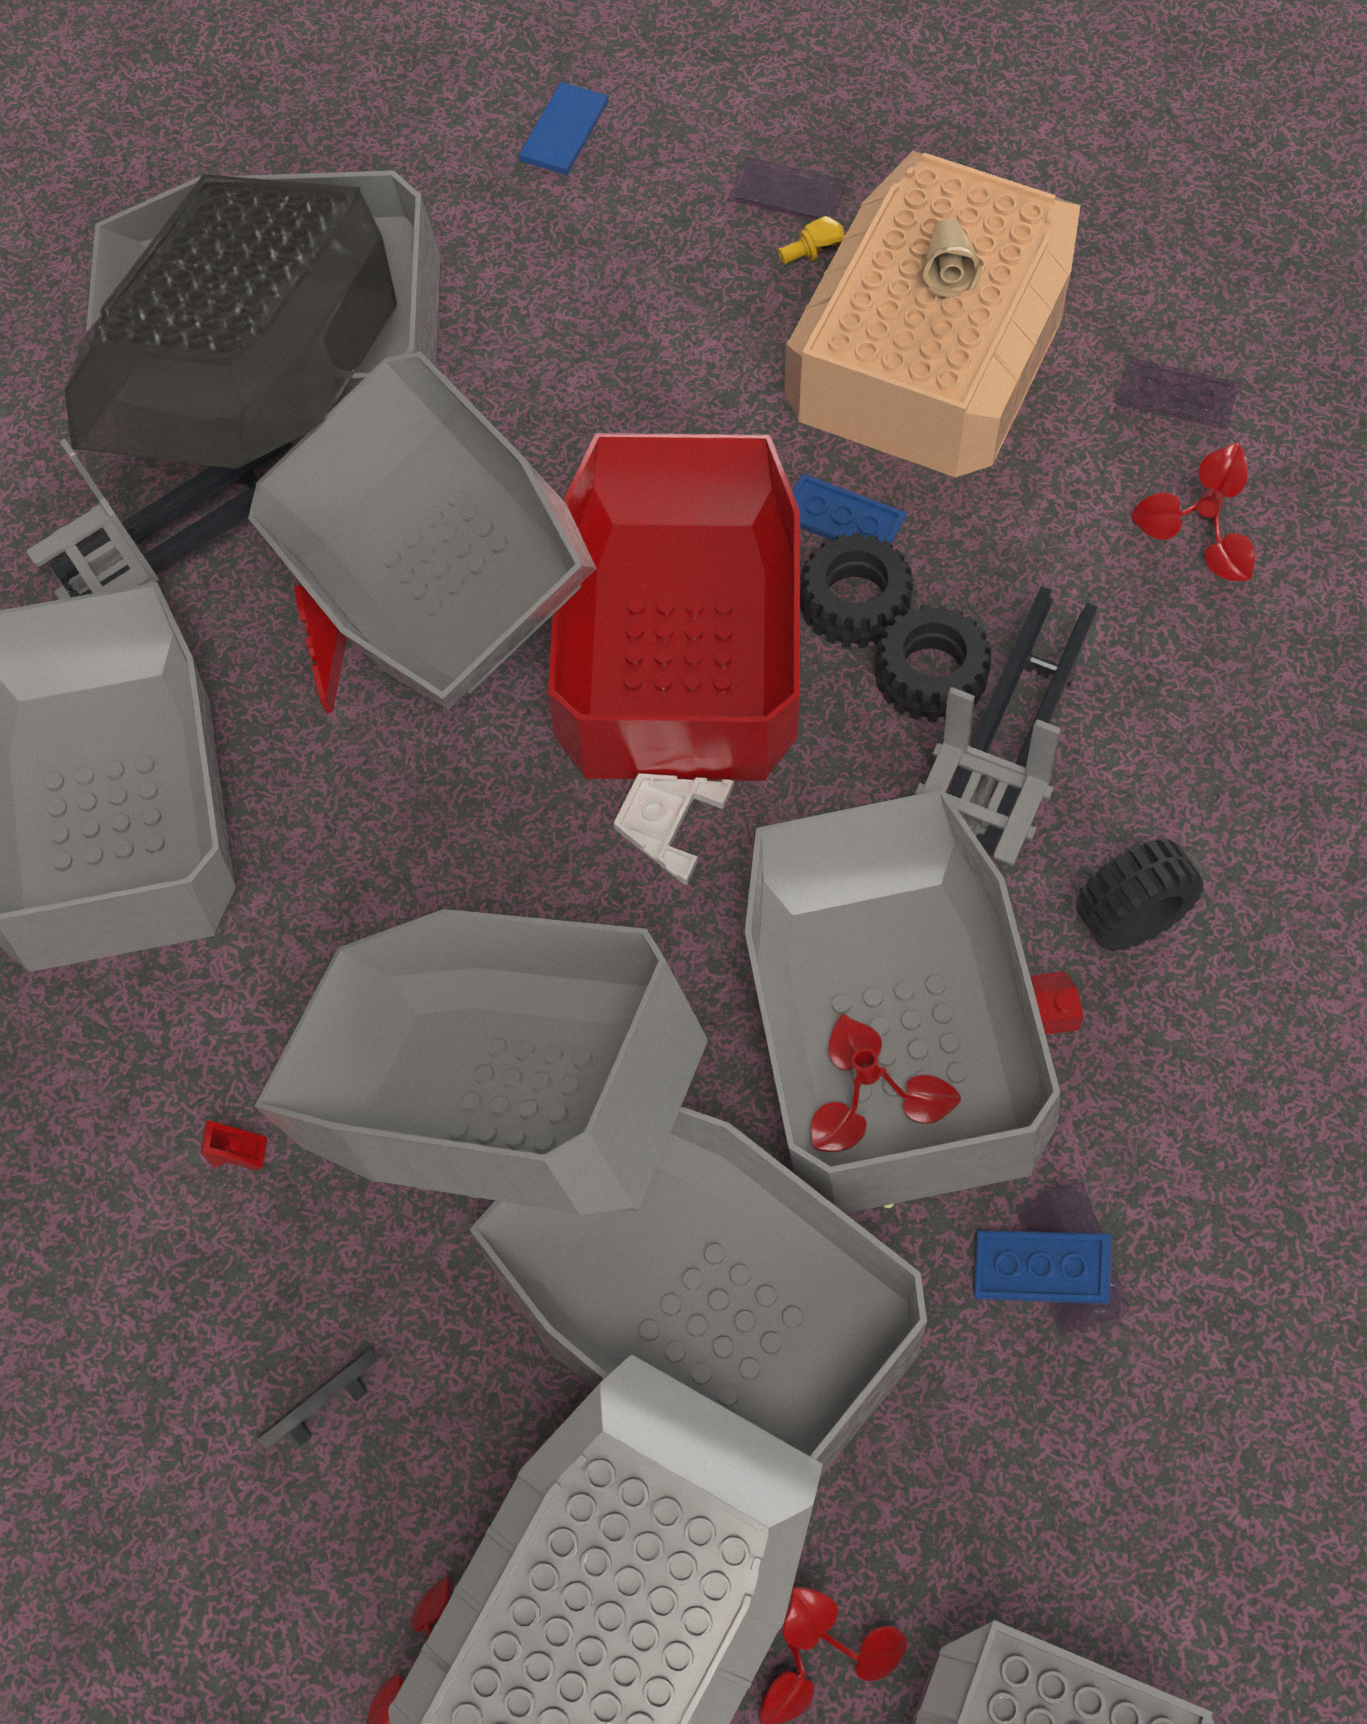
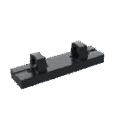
M366 1349L258 1435L257 1438L267 1450L290 1432L297 1443L302 1446L311 1439V1436L301 1422L338 1392L342 1391L343 1388L347 1390L355 1401L362 1398L367 1392L357 1378L375 1364L378 1359L370 1349Z

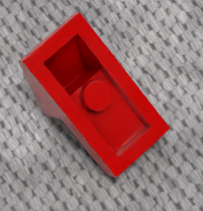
M207 1120L205 1121L200 1153L216 1168L225 1163H230L251 1170H259L263 1166L267 1137Z

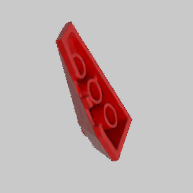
M294 586L300 621L304 622L308 635L305 638L306 646L312 661L317 662L312 664V671L319 700L327 714L333 713L347 637L338 630L303 586Z
M1061 971L1030 977L1045 1035L1079 1030L1084 1015L1077 987L1067 972Z

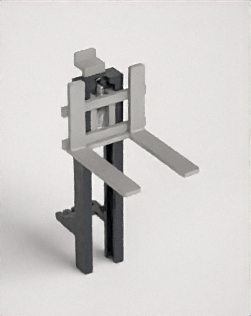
M278 424L128 519L120 522L64 438L59 442L100 503L91 508L86 514L65 527L59 528L53 532L54 534L28 549L27 553L33 563L40 567L66 551L68 556L51 566L63 584L62 587L54 591L59 600L156 582L159 580L156 574L249 516L258 482L253 470L292 447V444L286 437L283 428ZM234 482L248 486L249 489L144 555L136 546L143 539ZM102 527L106 531L80 549L75 545Z
M1043 586L1038 591L971 746H969L975 697L961 690L950 688L947 697L943 745L937 743L933 752V756L937 758L925 785L919 783L915 795L942 789L946 792L957 766H960L961 769L951 792L946 794L987 854L991 857L994 855L995 860L1011 866L1015 864L1024 840L1032 841L1037 828L1031 826L1042 798L1049 800L1054 787L1049 786L1061 729L1051 725L1050 722L1066 686L1070 687L1073 682L1078 657L1096 618L1098 606L1086 603L1084 610L1079 615L1059 664L1032 654L1033 647L1054 600L1050 598L1052 590ZM1026 665L1025 671L1031 672L1034 668L1037 669L1036 675L1041 676V674H1044L1043 677L1047 679L1050 675H1053V678L1019 757L1014 764L987 752ZM986 776V777L984 778V780H983V783H982L983 785H981V787H980V790H979L980 792L977 793L978 788H979V786H980V784H981V781H982L983 777ZM996 781H999L996 790L993 794V797L990 798L991 792L993 791Z

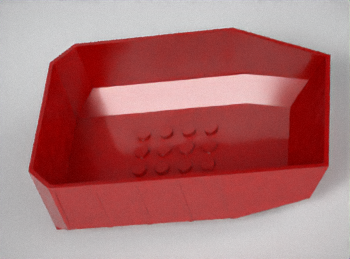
M595 433L563 499L588 549L596 570L580 584L581 588L552 615L548 696L554 736L585 776V779H636L639 773L677 776V779L695 780L697 777L707 778V780L766 781V778L797 739L800 697V511L771 436Z

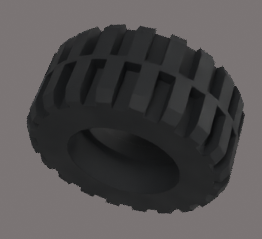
M853 533L849 537L843 534L836 536L834 541L828 539L821 543V548L817 547L809 554V559L805 561L802 568L800 608L804 612V619L807 625L813 624V632L818 636L824 633L827 642L835 644L836 640L842 642V647L851 648V644H859V648H867L869 642L874 641L875 645H878L885 626L890 625V621L896 615L900 614L903 617L904 611L910 609L913 577L911 576L912 570L909 563L904 561L905 556L898 549L894 551L893 544L886 540L883 542L878 541L877 536L870 534L869 537L861 536V533ZM860 577L875 583L883 593L869 602L851 603L838 598L830 590V587L841 579Z
M930 604L920 605L918 610H915L913 607L905 610L903 617L900 614L896 615L890 621V625L885 626L882 631L881 639L878 641L875 665L877 686L879 691H884L883 698L888 704L891 705L895 702V710L901 714L907 711L911 713L910 718L919 720L921 716L927 717L928 722H937L938 717H944L945 721L947 697L951 687L973 695L975 697L974 706L981 699V694L985 692L992 659L990 642L986 640L987 634L983 628H976L977 621L971 616L964 617L963 612L956 608L953 611L946 609L947 606L945 605L931 608ZM922 649H937L950 654L958 662L960 668L946 676L930 677L915 671L907 663L906 658Z
M1157 839L1155 842L1148 841L1139 847L1130 848L1124 854H1119L1113 858V861L1103 865L1095 875H1092L1087 880V884L1083 885L1080 889L1079 895H1077L1076 910L1099 946L1111 951H1118L1119 949L1123 951L1132 946H1139L1147 940H1152L1164 930L1167 931L1175 922L1184 918L1185 914L1195 907V902L1200 900L1203 892V880L1178 843L1168 839Z

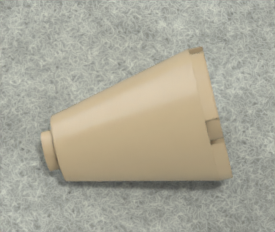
M943 219L934 226L923 266V278L933 293L943 297H956L960 295L961 291L968 288L970 291L976 286L980 280L981 263L960 223L954 219Z

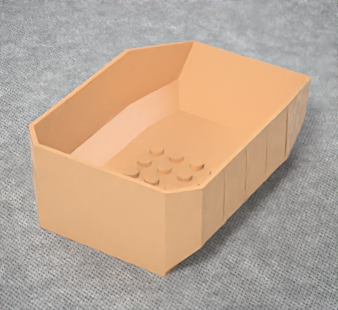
M912 151L862 202L853 223L842 239L840 247L825 271L809 304L806 306L793 334L786 343L784 392L798 421L953 477L992 466L1062 321L1072 269L1080 205L1057 198L1053 194L943 158ZM943 219H954L960 223L981 263L980 280L976 286L970 291L969 288L961 291L960 295L956 297H943L933 293L923 278V266L934 226Z

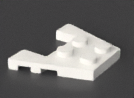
M638 773L614 821V829L682 884L687 885L698 863V857L673 848L671 844L693 799L723 809L733 790L734 781L722 779V782L707 781V778L697 777L695 780L677 779V776Z

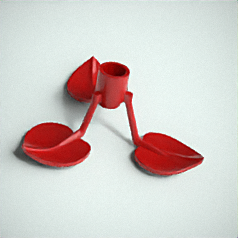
M1236 442L1211 452L1202 460L1198 471L1201 483L1210 490L1202 494L1198 503H1193L1192 506L1179 511L1180 500L1176 495L1159 492L1142 500L1132 512L1131 517L1144 533L1159 540L1173 538L1182 527L1180 516H1185L1194 510H1198L1199 514L1205 518L1213 517L1215 540L1217 543L1210 545L1206 549L1205 559L1208 567L1213 573L1223 579L1247 581L1253 576L1256 558L1253 543L1248 537L1239 533H1230L1223 540L1220 536L1219 511L1224 504L1223 496L1232 498L1240 494L1248 479L1247 459L1240 443Z
M842 1014L830 1036L829 1056L832 1063L840 1070H854L852 1106L849 1109L843 1103L831 1102L821 1106L816 1111L811 1122L812 1147L823 1152H840L852 1148L861 1141L866 1133L867 1122L863 1116L855 1113L858 1108L860 1086L862 1084L872 1085L880 1077H883L901 1098H906L903 1103L904 1113L909 1119L920 1124H931L943 1119L961 1102V1095L951 1084L931 1075L912 1077L907 1082V1092L903 1091L888 1075L886 1068L879 1065L878 1056L882 1049V1040L878 1032L870 1026Z
M446 1575L442 1580L429 1588L418 1602L411 1619V1626L414 1631L420 1632L424 1629L428 1637L432 1633L433 1623L439 1620L448 1603L450 1593L449 1576ZM397 1674L391 1677L379 1688L371 1702L366 1724H390L388 1709L403 1685L402 1676Z
M793 1587L790 1605L781 1630L784 1640L789 1644L788 1648L793 1653L797 1673L786 1671L773 1681L760 1709V1724H781L791 1721L809 1707L815 1689L812 1681L804 1678L806 1672L799 1649H812L818 1643L819 1637L851 1659L858 1661L855 1674L864 1681L879 1680L891 1673L901 1661L907 1648L908 1639L899 1629L892 1626H883L873 1630L866 1636L861 1644L860 1653L854 1652L825 1633L836 1622L838 1616L836 1603L829 1596L817 1590Z

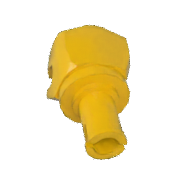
M828 216L819 218L806 225L799 232L798 241L777 249L780 261L783 265H786L803 256L808 258L810 262L817 259V252L822 251L820 246L832 245L833 247L836 246L837 249L840 247L845 236L844 229L839 222Z

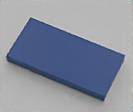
M560 82L519 154V161L568 175L609 102L608 95Z
M804 473L801 474L792 491L800 511V529L830 539L831 541H834L836 536L845 534L846 537H849L853 533H861V536L869 537L870 534L877 536L878 541L883 542L886 540L893 544L907 516V512Z
M977 1231L974 1298L997 1301L1110 1305L1112 1235Z

